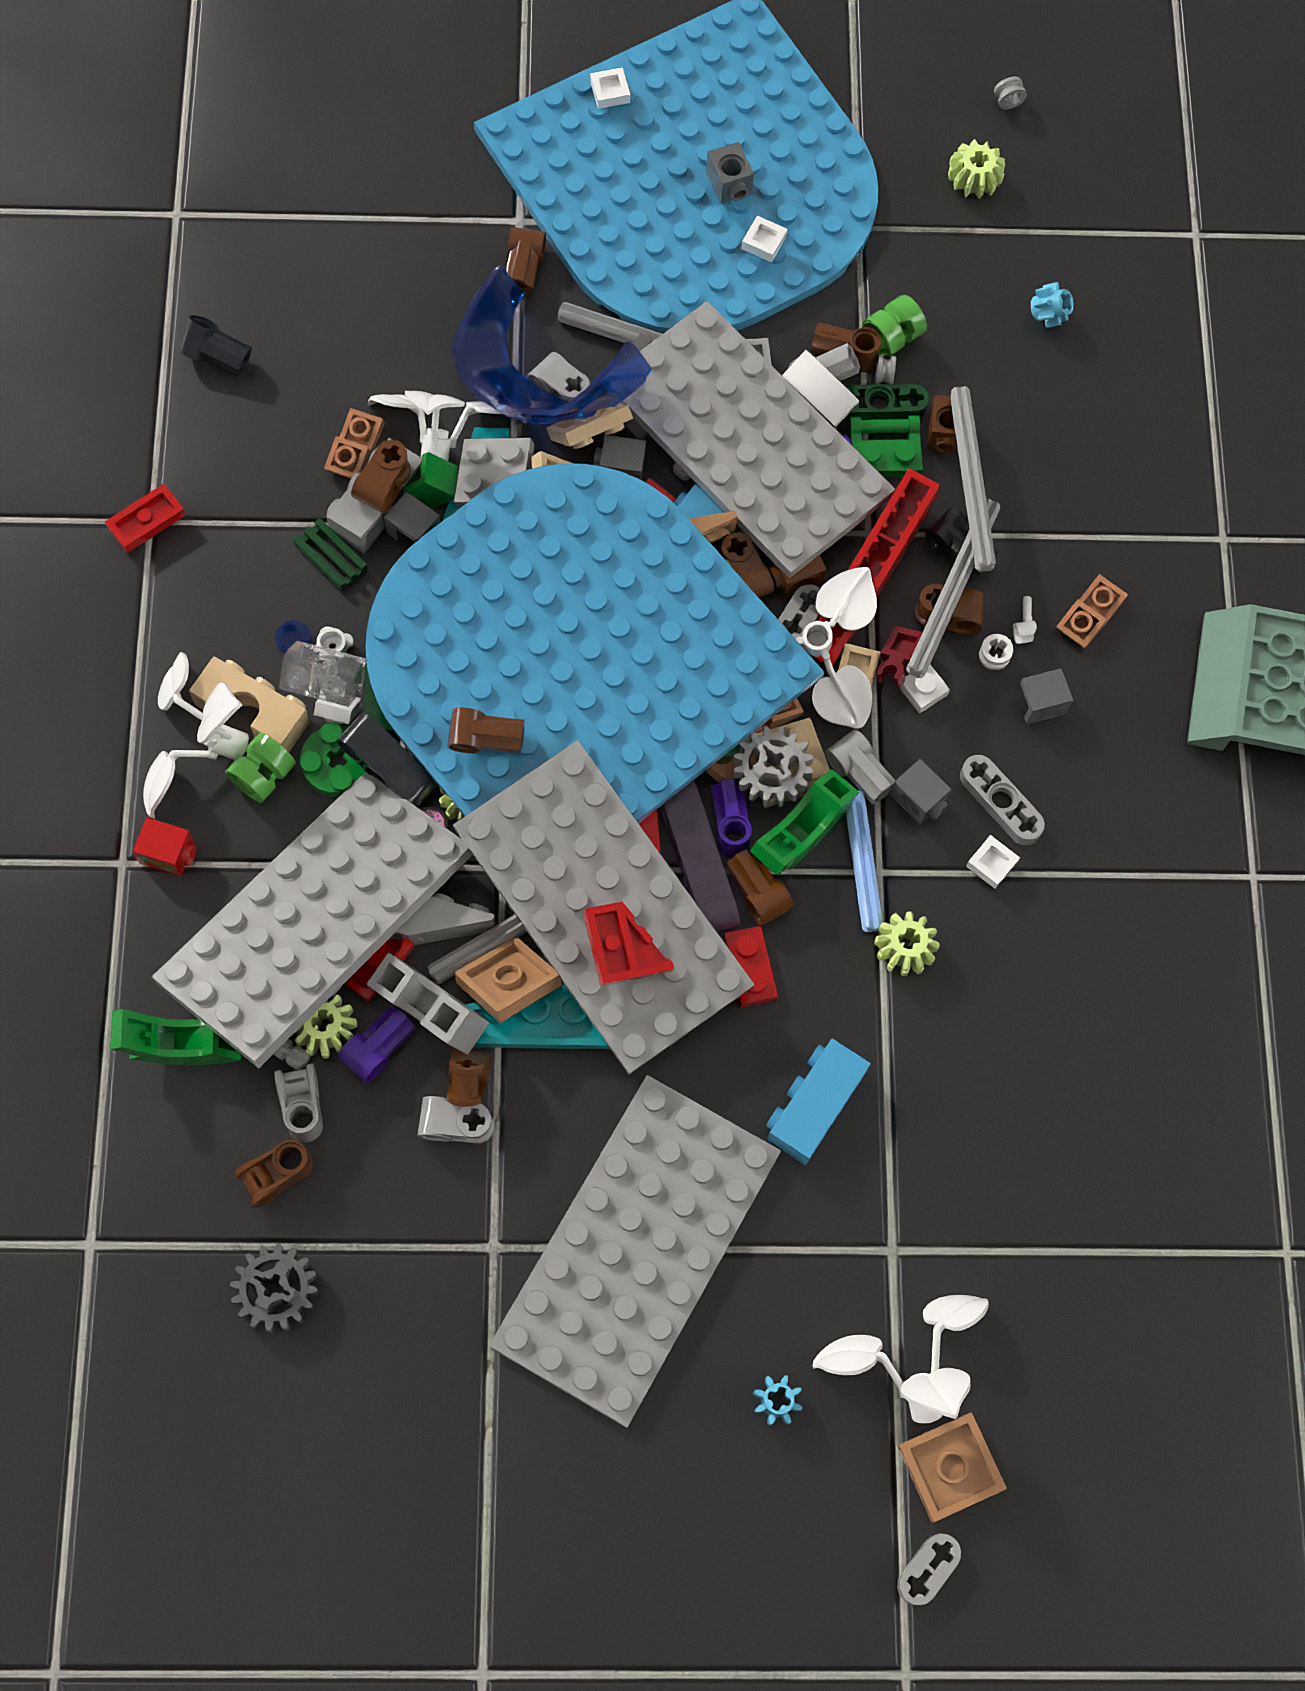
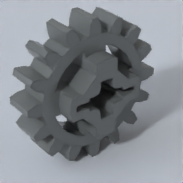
M276 1244L273 1253H269L263 1245L260 1246V1256L255 1259L249 1253L245 1255L249 1263L246 1268L236 1266L235 1270L241 1276L240 1281L230 1282V1287L239 1291V1294L234 1296L231 1301L234 1305H244L238 1315L243 1320L252 1315L250 1326L254 1329H257L261 1326L262 1322H265L268 1333H273L276 1324L279 1323L285 1331H289V1320L294 1318L299 1323L304 1322L303 1316L300 1313L303 1308L313 1311L314 1306L308 1301V1297L318 1295L319 1290L314 1286H310L309 1282L314 1281L318 1277L315 1271L305 1272L311 1263L307 1257L300 1259L298 1262L296 1261L298 1257L297 1249L292 1247L286 1255L281 1244ZM277 1262L273 1269L264 1272L259 1271L264 1265ZM294 1270L297 1271L300 1278V1292L296 1291L291 1283ZM279 1280V1284L288 1296L283 1293L274 1292L270 1297V1292L260 1281L267 1284H276ZM249 1284L256 1288L258 1294L255 1307L249 1298ZM286 1304L292 1306L285 1312L270 1315L273 1314L277 1307Z

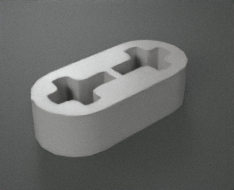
M804 585L799 587L778 619L785 628H790L795 620L799 622L797 633L794 632L792 634L795 639L803 637L805 627L811 622L818 621L821 616L816 610V598L820 590L817 586ZM809 597L815 599L814 605L811 604L805 613L801 611L803 601H807Z
M940 1533L930 1536L924 1542L898 1579L897 1589L900 1597L910 1605L919 1606L927 1604L934 1598L961 1559V1549L954 1537ZM946 1542L950 1546L947 1553L951 1559L949 1562L945 1560L938 1562L933 1569L929 1566L936 1554L932 1546L934 1543L940 1546ZM924 1570L927 1571L929 1576L922 1585L927 1590L924 1596L922 1594L910 1596L908 1592L911 1586L907 1582L908 1578H919Z

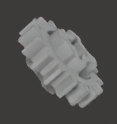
M766 726L764 727L763 736L759 737L757 733L753 732L750 734V744L745 741L739 743L741 753L734 755V764L738 765V767L734 768V778H742L739 782L740 791L751 790L749 800L753 801L758 796L763 797V806H768L770 799H776V803L780 807L783 806V799L786 796L793 802L797 800L798 794L796 789L806 792L808 782L805 779H812L813 769L808 767L813 764V755L805 754L808 749L807 742L796 743L798 733L794 731L789 737L784 736V728L780 726L776 734H771L769 727ZM755 754L758 763L753 765L752 770H749V761ZM767 762L771 763L772 766L767 768ZM797 762L798 772L796 776L792 779L791 772L789 770L793 768L794 764ZM780 765V770H776L775 766Z

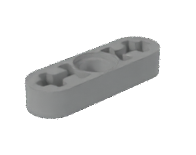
M983 755L969 757L964 762L960 771V780L963 786L1012 840L1020 845L1034 844L1041 836L1045 827L1041 814L989 758ZM982 768L985 771L982 778L979 776L972 778L970 776L973 769L977 771ZM992 781H995L996 783L985 793L983 790L986 785H990ZM996 792H1004L1010 796L1012 805L1008 808H999L993 803L992 795ZM1019 807L1021 810L1019 811L1018 815H1014L1013 818L1009 820L1007 817L1011 816L1016 810V808ZM1021 821L1024 824L1029 821L1033 823L1032 833L1029 830L1020 831Z

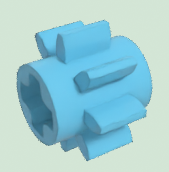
M1058 282L1043 285V288L1036 289L1037 295L1031 300L1033 317L1037 321L1045 320L1046 328L1061 325V322L1068 321L1067 315L1072 313L1074 306L1071 293L1067 289L1059 290Z
M786 1375L781 1379L780 1383L776 1384L767 1376L765 1378V1385L768 1389L765 1392L760 1389L753 1392L754 1396L761 1399V1405L754 1412L757 1414L764 1411L769 1416L767 1420V1425L769 1426L773 1424L775 1418L779 1417L788 1425L791 1423L788 1412L790 1410L795 1412L802 1410L800 1404L794 1403V1396L798 1395L801 1388L791 1390L787 1386L788 1376ZM777 1391H781L783 1393L782 1400L788 1402V1405H782L778 1411L772 1409L773 1402L767 1399L768 1395L773 1396Z

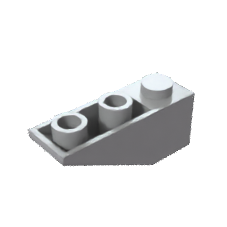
M434 893L389 940L402 942V939L411 941L414 945L484 933L496 926L495 914H491L490 910L482 905L471 903L467 907L454 903V899L447 895Z

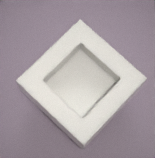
M623 68L590 73V83L598 109L630 103V92Z
M757 216L742 241L741 249L772 263L787 237L788 229Z
M929 665L923 678H917L909 674L906 676L904 684L900 687L919 714L946 697L950 691L931 665Z
M326 689L316 701L314 715L325 718L327 722H335L339 725L350 724L359 712L361 698Z
M990 835L968 861L966 867L996 889L1016 865L1020 857Z

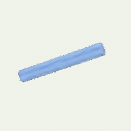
M859 791L858 796L846 810L862 930L864 932H877L883 923L865 795L862 791Z

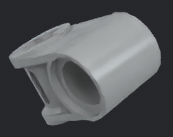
M551 352L527 375L531 387L540 396L547 398L563 410L565 414L574 416L591 408L592 400L588 393L590 390L588 377L570 365L560 354Z
M307 1064L306 1069L283 1073L281 1070L275 1071V1082L282 1107L283 1120L290 1135L301 1143L315 1140L321 1134L323 1121L319 1103V1086L314 1064ZM310 1114L313 1116L312 1122L307 1127H294V1121L299 1115Z
M423 1097L417 1134L419 1138L440 1142L456 1141L480 1144L489 1140L493 1135L495 1129L494 1121L484 1105L463 1107L449 1103L444 1097ZM475 1116H480L484 1125H478L476 1131H472L467 1122H473Z

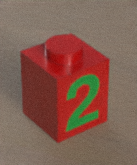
M146 817L132 852L139 864L181 876L185 866H190L194 860L196 845H194L195 842L189 830Z

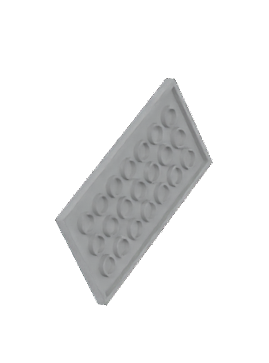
M708 301L602 380V386L618 403L629 406L632 417L724 512H736L738 516L737 525L789 579L887 502L895 492V488Z
M578 740L453 824L456 832L553 969L558 973L565 986L628 1075L754 987L752 980ZM623 901L634 915L636 923L646 929L653 938L652 942L666 959L669 958L673 962L675 969L672 972L600 987L583 911L587 908Z
M365 772L152 976V979L156 985L256 1067L260 1068L473 854L461 838L409 801L395 794L392 789L387 788L385 784L374 776L368 775Z
M646 1075L493 1337L489 1348L623 1427L628 1428L780 1155L781 1150Z

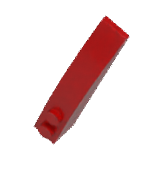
M908 468L848 569L868 567L871 571L877 598L939 495L940 484ZM820 616L818 621L830 622L831 619ZM838 623L831 628L832 645L828 652L832 666L835 665L841 656L845 643L848 644L857 631L845 630ZM810 655L811 657L815 658L816 660H818V661L824 663V660H823L822 656L816 657V656Z

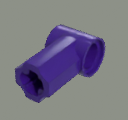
M734 779L723 780L711 786L718 832V848L725 857L730 859L741 851L750 849L752 827L748 820L744 791H740L739 782ZM736 832L744 838L739 841H731L726 835Z
M391 1005L363 1034L361 1032L357 1033L348 1040L339 1051L337 1058L367 1084L380 1074L389 1061L388 1057L416 1028L405 1014Z

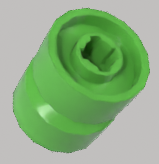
M900 295L888 303L884 310H878L862 322V327L872 328L880 335L881 345L879 354L883 355L884 358H889L902 349L905 343H910L922 335L927 329V323L918 304L911 297Z
M260 732L245 748L247 756H238L225 773L231 782L255 801L262 803L276 788L274 780L283 779L296 762L283 746L268 735Z

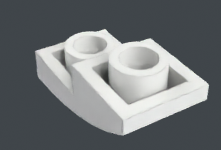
M807 350L782 375L835 428L859 403V400Z

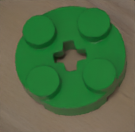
M335 722L326 723L321 729L311 734L302 747L300 766L309 786L327 797H339L340 794H343L365 773L336 741L349 726L339 725ZM344 754L343 758L347 762L344 766L338 764L335 768L330 767L331 760L329 758L332 755Z

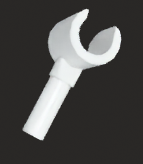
M1029 596L1023 597V622L1013 624V636L1016 644L1032 642L1037 628L1036 622L1032 621V598Z

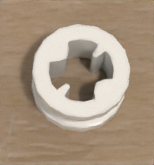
M992 634L985 638L979 651L981 663L991 670H1000L1006 667L1014 652L1011 640L1001 634ZM991 646H995V650L997 647L1003 650L1001 658H998L997 654L995 657L989 654Z

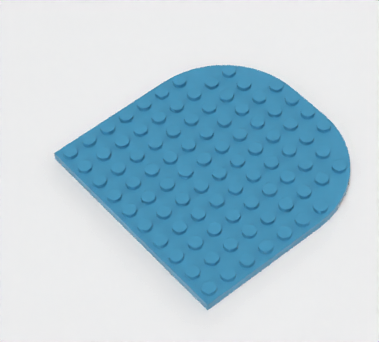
M732 0L474 122V131L540 230L546 232L547 240L582 291L598 306L603 305L619 315L620 320L662 334L706 301L736 330H741L817 293L843 275L847 266L862 252L869 239L875 220L878 204L877 174L873 159L864 140L762 0ZM623 68L630 92V103L598 109L590 83V73ZM739 142L754 173L752 194L739 201H729L720 204L706 174L708 151ZM757 216L788 229L787 237L772 263L741 249L742 241Z
M565 463L546 465L511 475L478 494L422 536L407 549L385 577L376 594L366 633L368 674L373 692L384 717L399 739L464 817L578 740L639 824L824 675V671L669 498L654 487L631 475L589 464ZM460 707L473 708L484 712L486 716L524 720V740L521 754L481 750L475 754H466L449 749L447 744L452 710Z

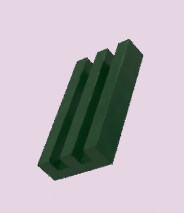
M318 518L314 522L315 526L312 528L307 527L304 530V535L301 537L299 535L296 536L293 542L342 592L365 573L368 567L321 518ZM321 533L356 569L353 570L318 535ZM310 541L346 575L344 579L308 545Z

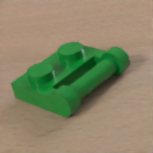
M908 415L907 419L861 420L860 416L849 417V439L851 445L883 477H904L908 468L922 475L919 415ZM907 433L908 440H862L861 434Z

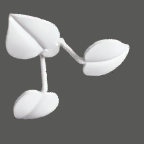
M405 391V395H374L368 401V406L381 403L393 407L409 408L418 415L421 433L420 442L422 443L420 457L422 458L423 454L430 452L446 461L449 459L450 448H456L457 439L467 418L471 414L481 412L512 414L524 423H526L527 419L523 412L501 403L489 401L466 402L467 407H465L451 438H448L449 431L438 429L439 411L441 408L463 407L465 402L422 391ZM424 412L427 415L433 412L432 428L427 430Z
M868 567L847 570L827 581L817 594L816 610L822 617L831 619L830 622H811L805 627L803 637L796 638V641L804 647L808 654L816 657L822 656L830 676L820 679L814 686L812 702L816 712L830 723L855 729L862 728L865 725L871 712L872 690L867 676L853 665L844 666L835 673L828 651L832 645L831 628L836 623L845 630L854 631L867 626L876 613L877 597L871 571Z
M182 652L178 654L173 666L168 670L163 679L158 694V706L166 711L174 701L177 705L202 720L198 729L197 740L199 743L208 746V751L172 750L169 754L162 751L158 755L147 774L143 793L147 814L155 819V809L172 782L175 760L177 758L208 757L216 760L219 754L236 760L238 756L244 755L245 748L248 745L249 737L247 733L224 725L242 707V704L235 698L227 684L219 683L214 688L205 703L203 713L182 699L180 691L186 684L189 672L188 658Z
M949 1295L935 1299L923 1310L924 1321L935 1325L933 1329L930 1374L918 1373L903 1382L887 1355L880 1352L883 1347L882 1341L869 1335H851L832 1342L814 1359L813 1369L820 1368L826 1372L838 1375H856L871 1369L879 1361L885 1366L897 1385L900 1397L905 1398L909 1402L911 1416L915 1422L931 1423L940 1419L942 1415L956 1419L961 1404L970 1390L971 1379L962 1370L953 1368L939 1369L941 1333L945 1328L961 1331L976 1324L988 1310V1299L969 1295Z

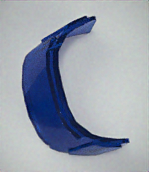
M499 265L494 268L470 302L456 330L452 343L451 355L457 360V372L472 393L488 406L505 416L532 424H549L592 417L599 409L614 407L625 400L645 383L646 377L652 370L637 347L628 341L596 379L570 402L554 396L528 380L510 362L506 341L509 325L523 297V291L505 268Z

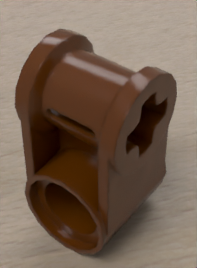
M387 440L377 447L366 467L354 481L351 490L352 498L383 514L389 511L397 494L411 473L407 450L401 442Z
M739 532L727 535L722 541V552L720 555L730 563L734 571L758 598L773 593L774 584L767 567L762 563L752 540L747 535Z
M930 584L921 591L919 601L916 603L913 611L915 620L921 626H926L944 587L943 585ZM965 588L946 630L962 635L979 633L982 630L985 595L979 590Z
M452 1049L448 1083L450 1085L446 1096L449 1103L463 1107L476 1106L481 1103L485 1087L488 1086L491 1053L470 1051L469 1054H466L458 1049Z
M287 1140L263 1155L244 1163L234 1172L237 1180L243 1181L252 1197L250 1201L252 1207L257 1208L271 1202L283 1191L305 1179L313 1169V1158L300 1142ZM292 1152H300L302 1154L300 1165L292 1170L285 1169V1158ZM256 1176L258 1177L259 1181L261 1182L262 1188H261V1186L259 1185V1183H258V1181H257V1179H256Z

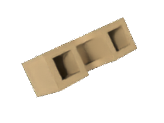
M213 656L189 690L194 704L204 709L205 703L214 688L219 683H225L230 687L231 692L240 701L242 706H253L259 710L258 716L250 726L254 738L258 733H264L290 752L310 723L305 704L292 695L284 697L275 692L274 686L263 678L257 677L255 680L244 674L245 671L237 663L231 660L223 662Z

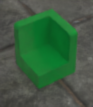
M430 452L423 454L421 479L404 486L403 495L408 492L420 502L433 509L455 499L458 466Z

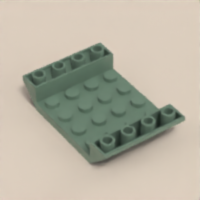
M1252 604L1206 612L1204 614L1187 744L1223 751L1231 740L1305 755V615Z

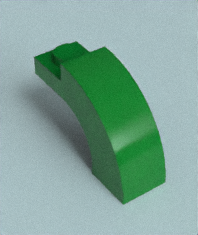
M831 769L813 783L803 799L782 822L756 841L750 852L777 875L787 868L791 870L825 837L860 792Z
M126 1009L112 1011L110 1050L127 1053L131 1060L171 1065H209L241 1061V1053L199 1019H165Z

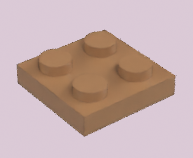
M516 936L454 972L456 983L499 1023L562 985L558 973Z
M972 1412L897 1446L931 1523L1007 1489Z

